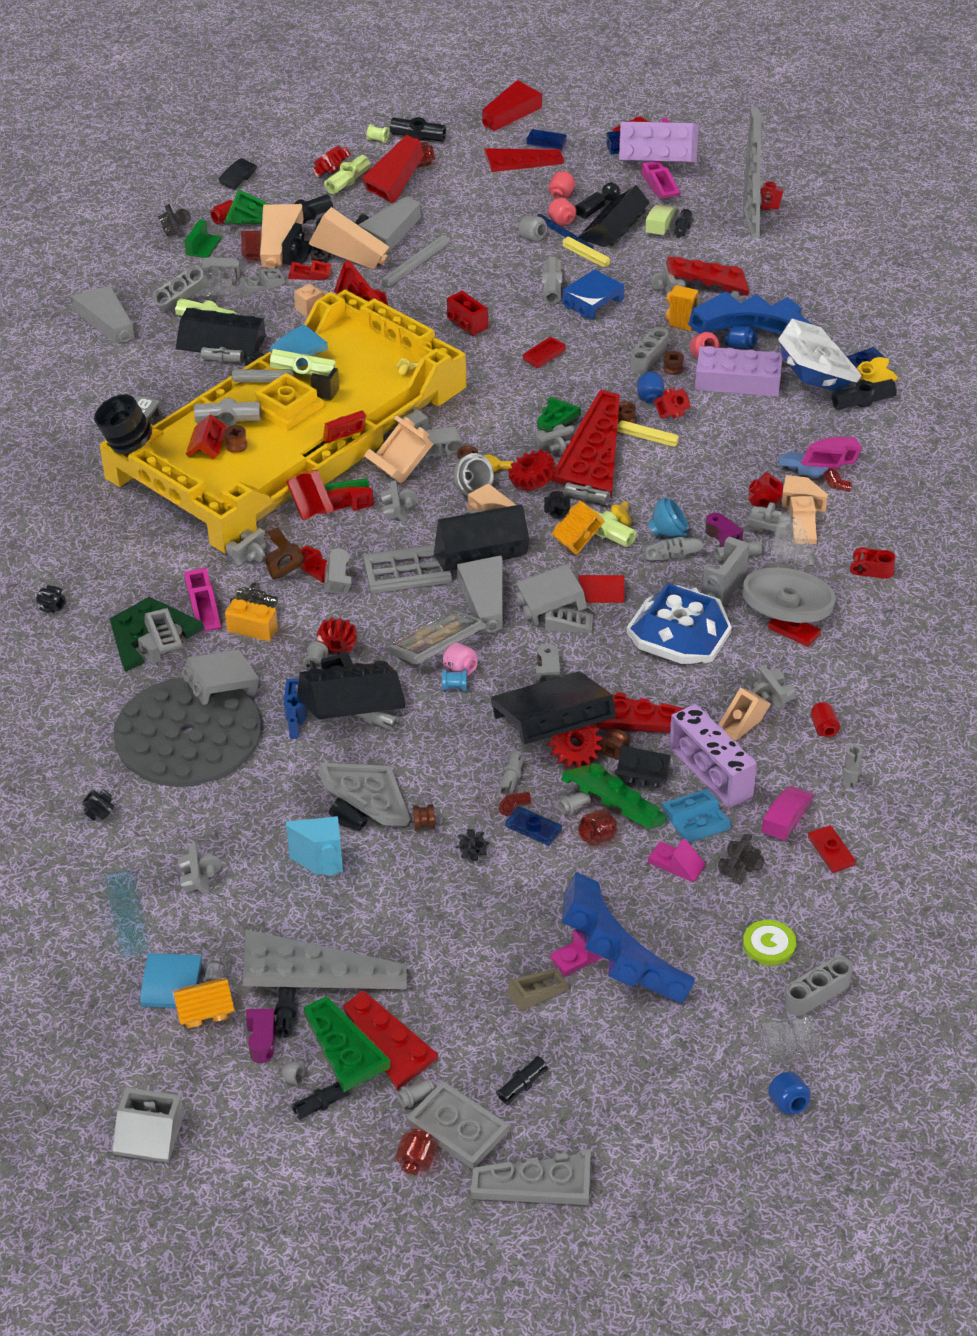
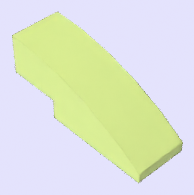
M655 205L646 218L645 232L664 235L666 230H669L678 207Z

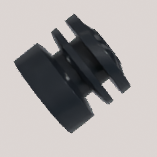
M120 394L109 398L98 407L94 414L96 425L112 450L116 453L128 454L143 447L152 435L151 424L144 413H142L143 411L135 398L131 395Z

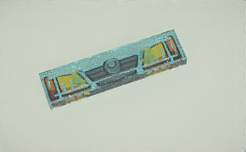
M131 871L105 875L121 958L148 953Z

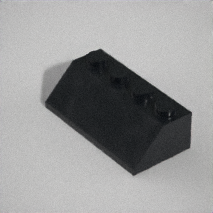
M637 185L633 186L611 200L577 239L602 247H606L609 244L614 246L620 241L619 236L621 237L629 231L628 227L634 225L638 221L637 218L646 212L645 208L650 202Z
M186 308L179 323L176 349L201 353L203 347L215 349L225 347L228 350H243L244 359H246L250 354H255L259 350L266 337L264 318Z
M522 504L438 519L434 556L443 571L457 569V564L496 556H501L502 560L527 554L530 538Z
M378 660L369 664L355 663L353 666L344 667L332 666L328 669L312 668L309 671L299 673L297 699L318 720L402 709L406 705L398 673L386 661Z

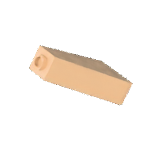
M302 204L263 205L260 250L262 267L275 268L283 265L282 242L294 223H303Z
M332 207L323 215L308 243L311 246L371 269H375L378 264H384L388 257L386 252L389 249V246Z

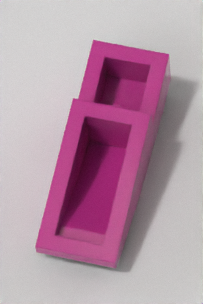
M661 161L642 163L641 175L655 195L662 199L680 195V191L667 167H663Z
M855 437L822 439L809 445L801 464L805 466L840 468L841 464L855 463L862 446Z
M207 567L185 571L184 580L193 616L200 620L204 626V630L201 632L221 629Z
M793 786L786 788L765 814L762 823V833L785 841L792 828L795 829L814 794Z

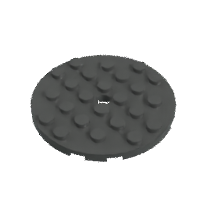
M183 677L160 682L137 694L124 706L114 726V743L122 763L144 780L174 787L197 786L203 782L214 779L218 780L234 772V769L251 757L261 736V722L258 709L245 692L237 689L212 693L209 696L208 704L202 705ZM189 727L194 729L189 733L181 732L183 729Z

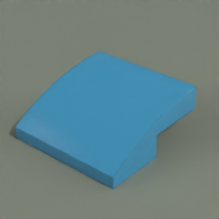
M302 325L280 338L270 348V352L272 353L273 349L312 356L328 350V346L324 339L306 325ZM305 358L298 360L299 368L308 365V361Z
M708 789L662 803L665 814L681 839L684 838L689 843L731 829L729 818L719 809L718 799Z
M148 953L142 982L140 1007L176 1008L172 990L198 984L202 967V955Z

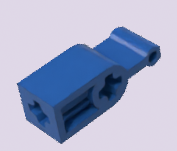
M286 679L284 709L285 718L288 721L290 739H297L299 737L298 724L304 722L307 718L308 709L297 699V692L295 690L299 679Z

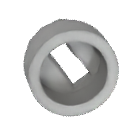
M289 1062L282 1069L284 1080L289 1084L299 1086L301 1081H296V1073L302 1079L306 1073L305 1065L299 1062Z

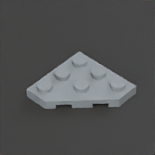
M320 764L318 771L324 788L382 825H408L410 817L391 766Z

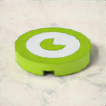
M761 920L754 922L746 929L743 935V949L750 959L758 961L759 964L777 966L786 963L795 953L796 936L784 923L775 920Z

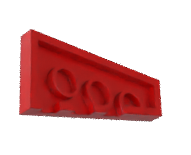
M484 148L491 172L564 164V158L560 149Z
M668 256L666 265L670 275L690 281L699 279L704 285L712 287V284L722 286L724 291L730 293L732 290L741 292L740 295L748 296L749 288L742 268L725 266L719 263H707L701 260H688L682 257Z
M364 990L343 1005V1011L347 1017L390 1059V1068L384 1072L388 1075L396 1090H399L438 1059L436 1051Z

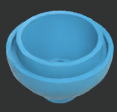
M667 497L661 498L656 503L653 510V519L648 522L652 533L656 537L660 535L668 538L687 536L689 525L677 503Z

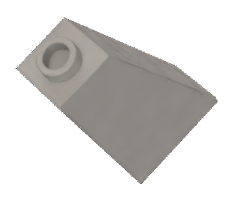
M406 196L358 226L389 246L387 254L421 218L420 203Z
M111 286L72 295L74 311L112 342L117 344L135 339L133 324Z
M496 556L457 564V580L473 617L482 619V622L486 624L485 628L479 630L480 634L486 632L494 633L497 630L503 629L502 557Z

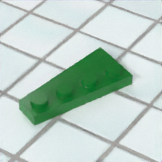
M593 763L563 772L562 781L567 784L571 781L580 785L579 790L588 795L592 792L602 798L601 803L608 807L621 808V814L648 829L661 826L667 820L668 816L661 812L658 806L646 801L639 792L631 790L623 784L621 779L612 776L600 764Z
M327 996L304 1007V1016L343 1092L390 1068V1059Z

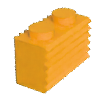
M675 285L673 290L668 292L666 303H669V308L666 312V319L669 320V327L673 326V328L692 331L693 328L688 325L692 309L698 306L699 290Z
M580 500L578 504L570 508L566 518L555 526L551 535L569 551L577 555L605 521L597 512Z
M233 599L225 611L227 632L270 642L278 629L276 609L271 608V606L267 607L265 605H258V603L254 604L241 599Z
M226 977L172 990L180 1025L186 1024V1028L200 1026L203 1024L202 1020L212 1017L213 1021L225 1020L229 1018V1013L235 1012Z

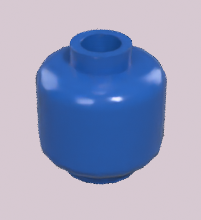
M733 326L729 333L726 334L725 342L726 345H729V348L752 350L757 344V334L750 326Z
M646 372L638 378L637 392L640 400L646 401V403H654V399L664 395V380L659 374Z
M781 1073L769 1085V1097L782 1113L791 1115L806 1109L811 1093L809 1087L796 1073Z

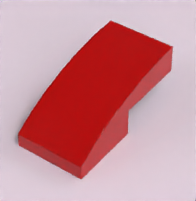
M312 260L311 266L292 262L288 279H329L331 264Z
M348 487L326 491L333 506V511L349 506L353 511L374 506L372 488Z
M309 546L302 547L301 552L304 559L303 564L299 568L324 583L327 560L322 558L321 551Z

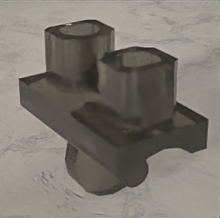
M170 204L164 206L167 212L159 215L158 218L167 237L176 234L179 237L185 236L181 225H186L190 222V212L186 209H180L174 214Z
M255 582L250 585V588H239L235 597L230 599V603L233 599H241L254 604L258 603V605L271 606V608H274L278 603V597L267 595L265 591L260 590V584Z
M744 834L741 841H730L727 846V852L731 859L721 858L718 863L720 874L730 876L733 883L739 885L742 884L748 872L762 869L765 863L763 856H761V851L755 849L751 844V834Z

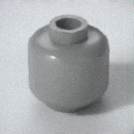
M533 215L524 216L519 223L520 236L531 241L542 240L547 233L545 220L542 217Z

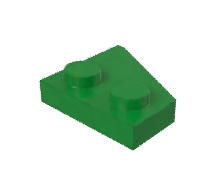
M238 189L224 223L262 224L263 205L271 204Z
M549 397L547 400L548 406L543 408L542 414L536 421L537 428L545 432H552L557 425L562 424L566 426L581 415V408Z

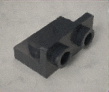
M300 223L293 224L282 242L283 264L291 265L292 262L303 264L312 249V246L308 244L310 241H304L305 233L302 232V224Z
M622 746L618 767L615 769L614 774L620 776V779L624 782L634 783L635 779L644 781V786L659 788V784H666L671 755Z

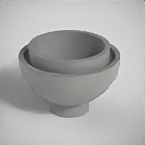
M477 453L467 454L456 463L453 479L457 489L462 494L468 496L469 493L488 483L492 486L494 474L492 466L483 455Z

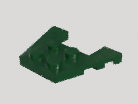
M151 597L110 618L125 672L144 663L142 656L135 648L139 646L138 638L149 633L144 622L145 613L168 608L174 624H178L181 627L182 635L186 639L203 631V623Z

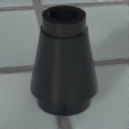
M338 798L329 810L330 816H338V823L360 831L368 821L354 806L341 798Z

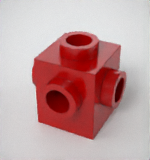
M771 181L763 183V188L760 189L762 198L760 208L763 210H770V208L779 210L783 187L776 186L777 184Z
M675 387L663 391V396L653 400L661 419L672 416L673 419L685 415V410L691 408L689 396L685 393L684 388L675 390Z
M766 471L758 480L755 479L750 483L748 487V501L756 507L768 508L770 502L775 503L776 506L783 496V483Z

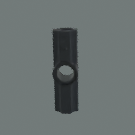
M393 117L391 119L390 132L395 135H408L412 138H417L419 141L428 139L444 142L446 127L441 124L428 123L421 117L412 118L411 120Z
M328 194L309 201L300 199L294 203L302 204L304 223L311 219L314 220L316 215L327 212L331 207L333 208V203Z
M893 379L875 383L862 380L857 382L853 388L833 392L831 400L835 410L856 405L859 407H869L874 401L896 396L897 389Z

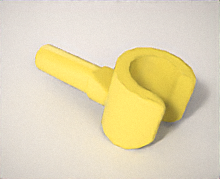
M401 358L395 367L400 368L398 370L399 374L405 375L409 368H416L419 363H413L406 358Z

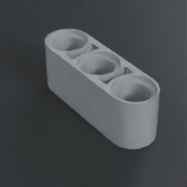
M192 266L157 289L153 294V301L162 311L172 310L176 307L177 301L180 298L188 299L207 285L208 278L200 267ZM196 275H201L197 281H193ZM180 286H184L181 292H177ZM168 297L165 303H160L162 298Z
M652 328L631 351L630 369L636 374L646 373L667 350L669 332L666 328Z
M454 427L427 430L426 432L430 434L428 439L434 444L423 458H429V456L449 455L457 452L460 447L464 446L459 430Z
M837 956L791 982L786 988L784 1003L786 1011L795 1016L803 1015L846 990L851 983L852 962L845 957Z

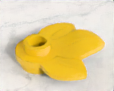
M877 357L870 362H862L857 367V370L862 375L860 380L872 383L893 379L895 382L898 376L887 369L889 363L887 358Z

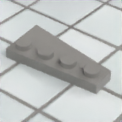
M591 1149L581 1150V1154L567 1156V1153L555 1154V1158L538 1160V1157L526 1159L525 1163L513 1165L511 1162L474 1167L471 1199L589 1205Z

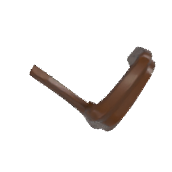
M279 528L267 532L270 540L279 547L268 554L265 559L268 572L273 579L281 578L303 564L304 557L297 544L290 543ZM287 556H291L293 560L279 569L280 561Z

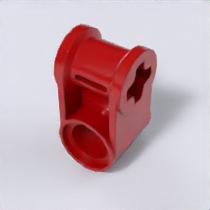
M859 547L853 552L854 561L850 565V572L853 575L891 578L895 570V554L889 550Z

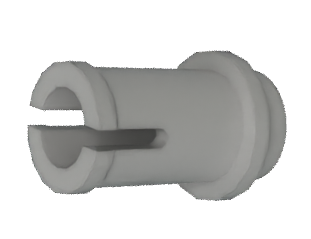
M582 791L569 797L562 796L558 801L559 811L563 815H571L573 811L591 805L590 794L587 795Z
M428 1078L410 1087L402 1086L401 1090L397 1092L398 1101L403 1108L407 1106L412 1108L414 1103L425 1099L434 1090V1086Z

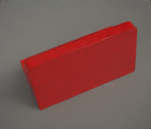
M208 415L195 426L186 455L190 457L200 449L214 459L219 454L224 431L227 429V426L213 415Z
M305 470L286 481L302 520H307L318 513L328 514L334 510L318 470Z
M578 575V583L584 591L586 603L624 602V575Z

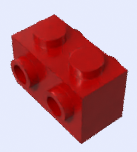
M460 291L447 298L446 314L450 321L472 336L488 329L489 315L486 306L464 291Z

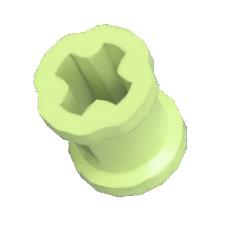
M370 124L367 129V140H379L382 143H386L389 138V128H378Z

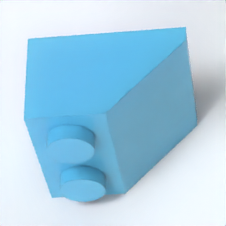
M338 816L286 822L290 859L317 875L332 876L343 872Z

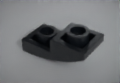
M240 158L225 170L219 177V182L235 190L243 180L250 178L257 169V165Z

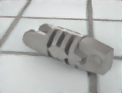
M695 537L671 538L644 546V555L648 561L679 558L686 556V554L700 551L704 544Z

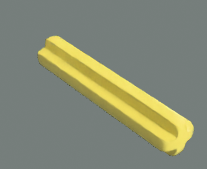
M571 237L563 239V247L602 267L610 265L611 259L608 256Z
M623 420L618 424L617 431L620 433L673 447L679 441V436L673 433Z

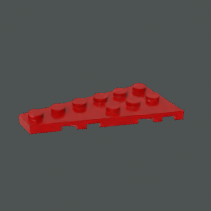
M599 390L556 465V470L553 471V477L551 478L552 482L563 485L569 482L584 487L589 485L593 489L609 491L612 498L620 394Z

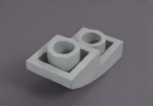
M274 268L260 270L259 277L248 276L240 278V285L245 294L278 287L285 283L280 270Z

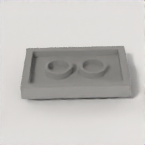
M444 1081L406 1118L408 1126L471 1169L476 1167L509 1132V1124Z

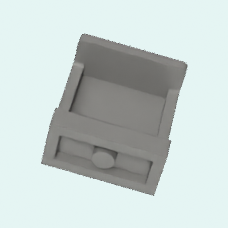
M730 536L725 540L723 565L717 570L706 566L703 575L702 593L720 599L723 607L746 578L750 544Z
M568 564L516 583L518 592L515 593L519 606L524 605V615L527 620H532L534 626L539 625L538 615L573 602L578 611L587 608L584 591Z
M240 650L187 657L186 666L183 669L184 680L188 682L194 695L198 697L202 705L208 704L209 696L212 693L240 689L249 697L256 695L259 677Z

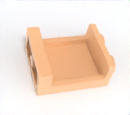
M396 415L394 419L398 422V426L376 453L369 449L364 456L401 484L407 479L434 443L428 439L430 434L421 427L415 429V424L407 417L401 419Z

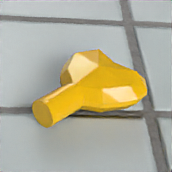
M490 454L483 455L490 462L493 473L500 469L508 470L512 468L510 464L513 461H500L497 457Z
M623 501L621 505H612L611 512L617 517L618 522L631 527L632 518L628 511L629 503Z

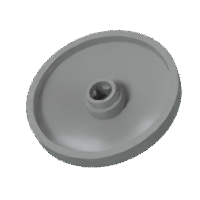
M773 567L753 571L745 578L742 589L743 598L752 608L769 617L788 622L806 623L822 620L833 612L836 601L833 589L826 582L809 573L789 568Z

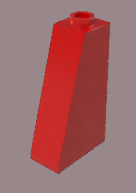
M519 80L515 81L482 109V124L486 128L496 131L542 108V93Z
M408 135L400 140L362 177L366 190L390 203H394L424 156L422 143L417 138H412Z

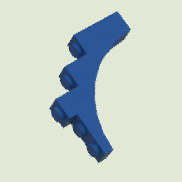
M725 291L693 308L688 325L699 334L703 332L711 333L717 330L732 328L733 326H750L751 328L782 334L791 319L808 324L812 323L801 315L802 308L789 297L771 306L758 294L740 303Z
M575 872L564 892L562 923L586 933L585 950L609 960L608 977L631 987H634L635 983L683 1004L695 983V977L665 962L634 939L613 917L605 905L600 892L599 882Z

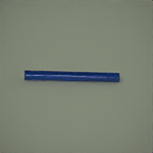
M537 215L545 220L547 227L563 237H571L594 249V246L544 215Z

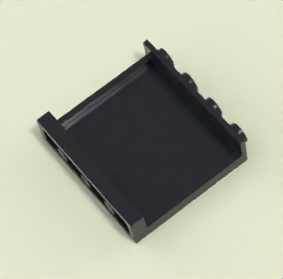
M581 671L491 697L495 719L506 716L519 727L521 742L524 745L616 718L613 695Z

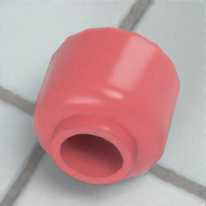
M557 172L553 175L548 189L554 198H569L576 182L569 172Z
M560 197L550 203L548 215L556 224L564 226L570 224L575 219L576 208L567 199Z
M703 332L694 336L691 340L690 352L698 359L700 346L720 348V342L713 333Z

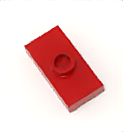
M550 336L525 352L523 360L539 368L564 352L566 344Z
M361 410L325 423L323 439L326 443H330L364 431L366 414Z
M775 618L768 623L769 629L806 647H809L821 633V629L809 623L788 622Z
M831 825L808 832V839L832 873L855 866L856 860Z

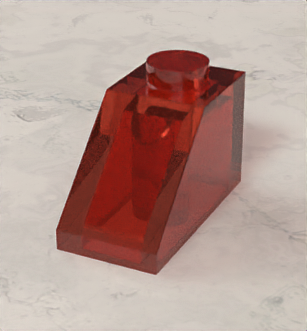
M241 231V254L243 257H246V260H258V257H260L261 231Z

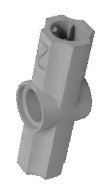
M549 257L544 261V272H542L543 298L548 304H556L558 301H561V261L557 260L556 257Z
M225 398L220 403L195 404V422L200 423L210 414L227 427L235 425L236 422L261 421V403H237L234 399Z

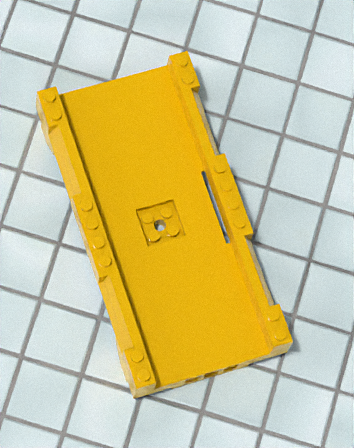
M343 290L337 295L329 292L315 301L304 325L327 342L328 350L312 356L336 360L335 368H338L339 390L332 400L317 397V390L311 387V375L293 372V377L285 373L271 383L234 382L232 376H230L154 426L151 425L152 435L149 441L138 450L128 454H119L112 450L107 440L99 444L105 479L118 487L123 486L133 478L205 522L208 528L209 544L226 554V545L229 542L235 541L239 544L241 542L240 536L245 530L249 529L255 532L257 530L256 522L292 498L286 483L288 479L305 470H318L323 484L329 483L364 459V455L369 449L374 452L383 445V435L398 425V422L394 419L396 415L402 418L412 413L413 408L421 410L429 403L439 407L467 387L466 353L435 338V330L376 299L368 302L347 290ZM271 352L243 368L250 370H283L270 367ZM401 358H406L413 363H419L416 368H409L405 375L399 374L398 370L400 368L395 367ZM308 365L302 366L300 369L306 370ZM225 398L234 399L237 403H261V421L236 422L235 424L244 427L246 430L245 438L247 439L248 446L244 451L238 453L228 451L224 436L219 454L214 459L200 449L190 457L186 455L193 430L199 424L195 422L194 418L195 404L220 403ZM361 410L364 411L366 414L364 431L326 443L307 457L303 456L324 441L325 423Z

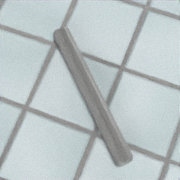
M444 235L439 236L382 278V285L390 287L447 246L449 244L448 237Z

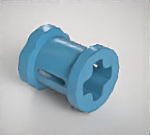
M443 670L442 691H446L447 688L466 691L467 670L462 672H447V670Z

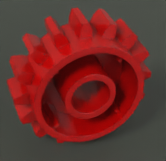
M338 145L314 161L315 167L312 170L317 177L326 172H329L331 175L337 171L336 169H340V164L350 157L351 153L347 147L341 148Z
M542 449L537 453L535 450H532L531 454L525 452L523 454L524 457H517V462L510 464L512 468L508 469V477L511 483L514 484L515 488L520 487L521 490L526 491L536 490L546 485L553 477V471L556 470L552 455L548 451L544 453Z
M591 725L549 737L551 741L547 743V746L552 747L550 755L557 757V764L565 763V768L567 769L572 764H574V768L581 767V763L584 766L589 765L590 760L594 761L598 757L594 752H599L602 749L601 746L597 745L602 740V737L595 734L599 728L592 729ZM570 737L576 738L579 746H573Z

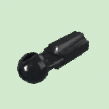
M613 182L604 185L601 194L595 192L575 206L576 215L586 219L604 207L605 200L611 201L620 195L619 186Z

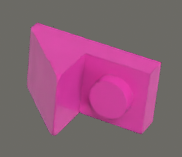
M684 838L677 848L660 841L648 857L649 864L693 883L706 866L701 857Z
M576 929L573 930V943L550 954L551 961L564 977L603 958L585 950L586 933Z

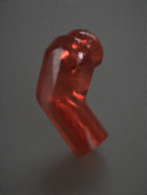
M834 468L826 470L825 480L830 488L850 492L852 482L842 480L838 471Z
M523 792L506 795L499 804L500 813L504 816H510L518 806L531 804L530 793Z

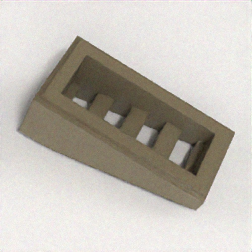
M555 968L511 979L507 994L518 1010L522 1011L569 990L570 986ZM554 977L557 983L554 981L556 985L551 986L547 979ZM542 982L544 988H541L538 983Z

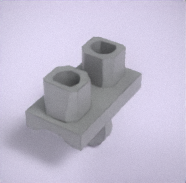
M662 262L663 273H656L651 278L652 287L655 289L664 288L666 295L669 291L673 290L675 285L685 287L684 279L669 274L666 262Z
M561 424L555 426L552 432L546 433L543 430L536 432L537 452L540 449L544 453L546 451H557L562 456L573 437L575 429L572 425L565 427Z
M396 480L390 482L391 489L381 492V498L385 505L383 507L384 515L387 520L399 517L400 521H408L406 507L410 508L416 504L418 500L417 493L410 489H404L400 492Z
M770 502L768 508L753 506L752 512L747 519V525L751 526L752 531L762 532L766 529L772 531L773 536L782 538L790 526L792 515L775 510V503Z
M259 528L255 532L247 529L240 536L241 542L239 544L231 541L226 545L227 554L233 558L234 565L239 567L247 560L251 561L254 559L258 562L264 560V551L267 547L263 539L265 534L263 529Z
M765 665L758 668L761 675L759 680L753 684L754 689L752 692L768 702L771 700L778 710L784 709L786 702L795 699V688L792 684L781 686V684H784V676L779 668L769 671Z
M196 843L188 845L189 854L179 857L178 861L180 869L184 874L190 871L191 873L181 876L180 884L186 892L198 889L201 894L210 893L208 877H213L221 869V861L218 857L213 856L212 853L200 854Z

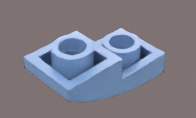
M790 451L778 457L779 465L788 466L789 469L798 468L799 475H807V478L810 479L819 478L821 474L829 470L827 467L802 465L801 461L805 455L803 453Z

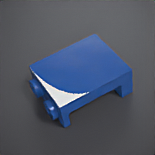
M594 269L563 289L562 304L567 309L578 312L582 317L593 320L595 319L596 309L610 300L618 303L624 300V284Z

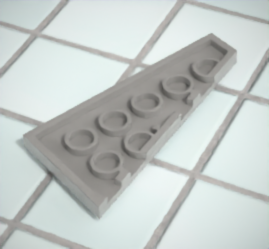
M750 108L743 210L752 238H760V205L762 202L760 189L763 188V178L760 175L761 144L763 140L761 127H764V117L760 115L758 108Z
M246 929L243 986L406 989V964Z

